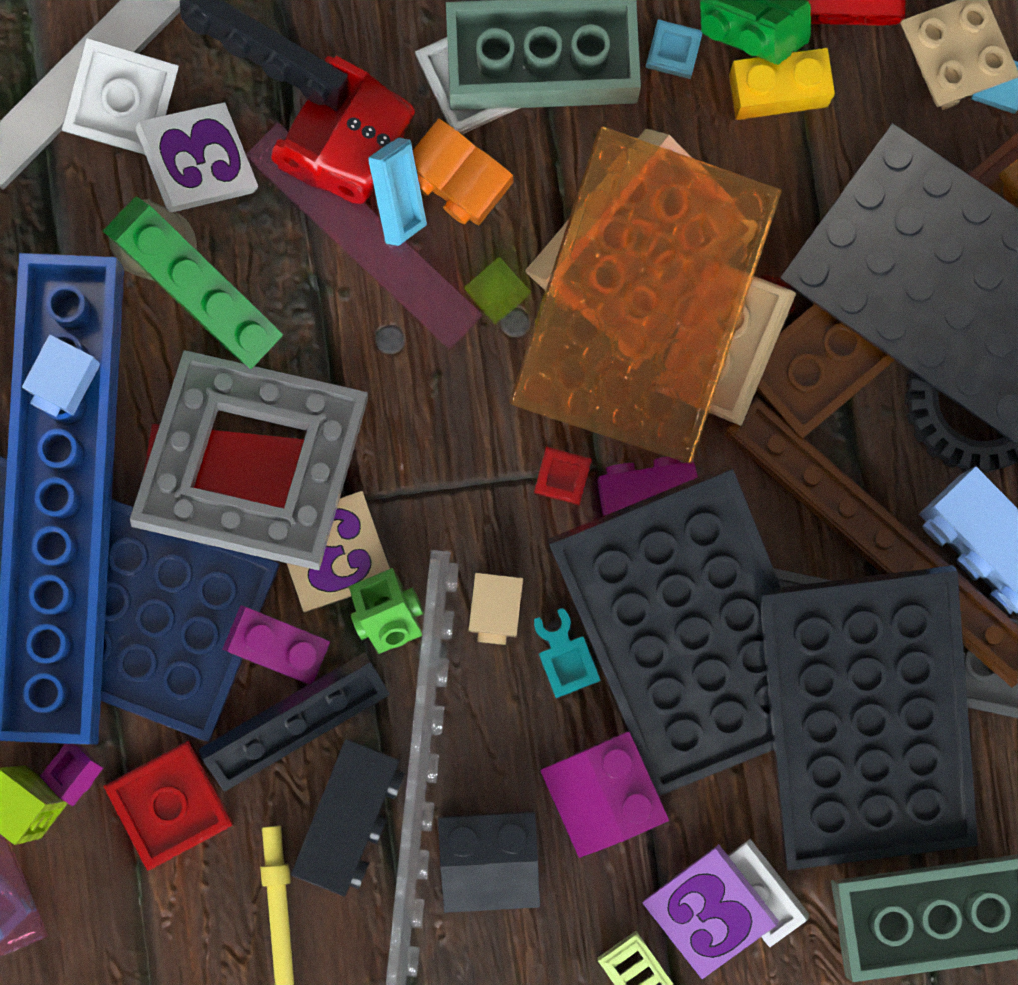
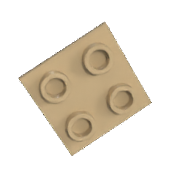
M957 0L901 20L900 22L906 39L909 41L915 55L916 62L921 69L922 76L931 92L933 101L937 107L941 106L942 110L957 105L960 102L959 99L1018 78L1017 67L987 0Z

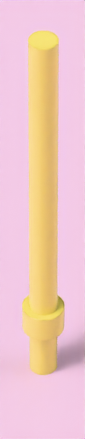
M281 826L262 827L265 865L260 866L262 886H267L275 985H294L286 884L291 883L289 864L284 863Z

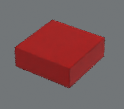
M546 446L534 494L579 506L592 459Z

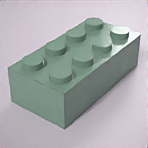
M490 0L446 2L450 110L634 104L638 102L641 81L636 0Z
M1018 854L831 880L845 977L852 982L1018 959Z

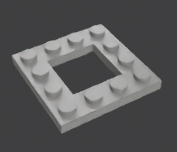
M184 350L130 517L131 527L320 570L367 405L368 392L256 366L249 369L242 363ZM218 410L307 431L284 509L194 488Z

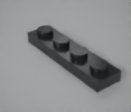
M179 0L181 19L192 31L200 35H210L220 41L232 55L238 58L246 57L260 65L264 72L274 80L279 82L285 80L297 87L311 102L317 105L325 104L338 111L347 99L348 75L225 1Z
M364 652L198 750L203 762L225 792L389 696L390 693Z

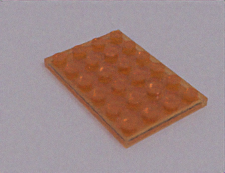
M603 126L600 127L508 404L692 464L782 190Z

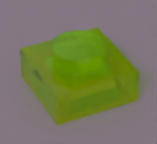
M500 257L464 287V291L495 325L531 293Z

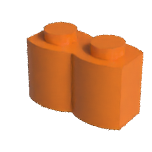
M439 118L413 149L421 193L429 196L433 191L446 201V204L443 206L444 210L464 225L470 220L479 226L514 183L513 175L506 168Z

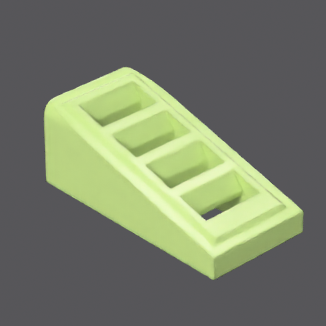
M634 931L597 958L614 985H627V981L647 967H650L654 974L638 985H656L659 982L662 985H674L637 931ZM639 951L643 958L619 974L615 967Z

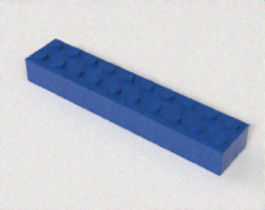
M19 253L0 574V741L98 744L124 267L117 257ZM49 334L93 356L100 363L74 415L60 409L57 417L33 406L30 402L34 395L22 388Z

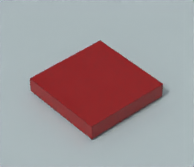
M191 741L175 747L103 786L147 871L234 825Z

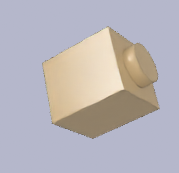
M475 573L469 632L478 633L477 642L506 645L507 636H517L523 578Z

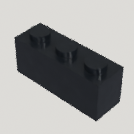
M345 739L292 870V876L344 897L348 894L350 887L359 890L369 866V862L362 860L368 841L377 845L387 821V817L380 815L385 799L389 797L395 800L405 776V772L397 770L401 762L400 759L351 739Z

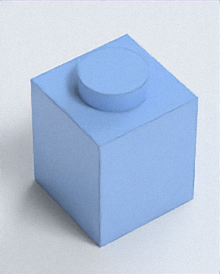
M49 334L22 388L34 395L30 402L33 406L57 417L60 409L74 415L100 363L93 356Z

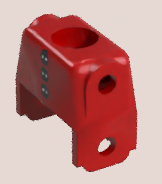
M327 56L324 61L348 75L347 99L338 111L325 104L317 105L307 100L296 116L286 139H278L276 141L271 160L278 165V169L310 186L334 193L349 202L363 204L374 190L368 158L395 139L404 138L407 127L415 115V110L407 100L387 89L366 71L338 56H335V58Z

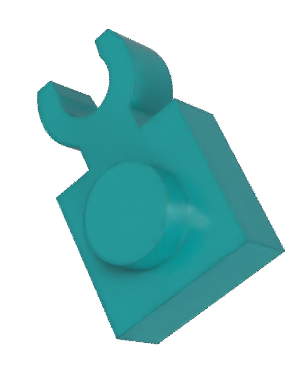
M563 608L557 610L558 616L561 619V627L555 632L547 631L543 627L540 617L534 619L536 633L540 638L548 641L551 649L539 653V657L555 698L601 681L584 637L582 636L570 641L567 634L570 629V617Z

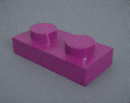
M240 605L222 650L304 683L311 684L315 681L331 641Z

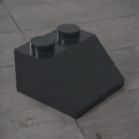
M535 811L446 815L438 817L444 913L540 907Z

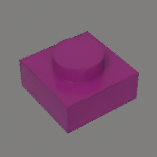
M65 744L40 775V778L61 800L74 806L83 793L92 786L95 778L103 768L79 744Z

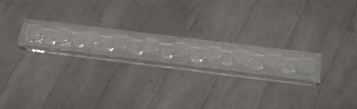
M431 550L386 985H407L408 976L417 977L420 948L411 947L413 927L422 928L425 899L416 898L418 879L427 880L430 851L421 850L422 832L432 831L435 803L426 802L428 782L437 783L440 754H431L433 734L442 735L444 706H436L437 687H447L449 659L441 658L442 639H452L454 611L445 609L447 591H457L459 564L450 563L451 553L448 551Z

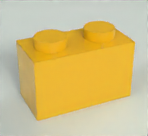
M828 48L793 52L791 56L778 65L759 57L733 61L729 73L736 120L826 108L835 95Z

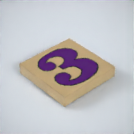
M363 491L339 499L320 570L287 563L304 613L351 597L348 586L390 569Z

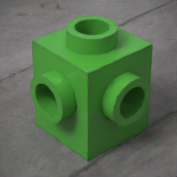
M393 568L348 586L356 612L351 613L354 627L361 640L369 637L378 654L400 647L406 642L422 636L417 616L424 614L421 603L413 587L407 590L404 589Z

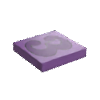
M719 844L642 902L701 979L708 976L766 934L779 922Z

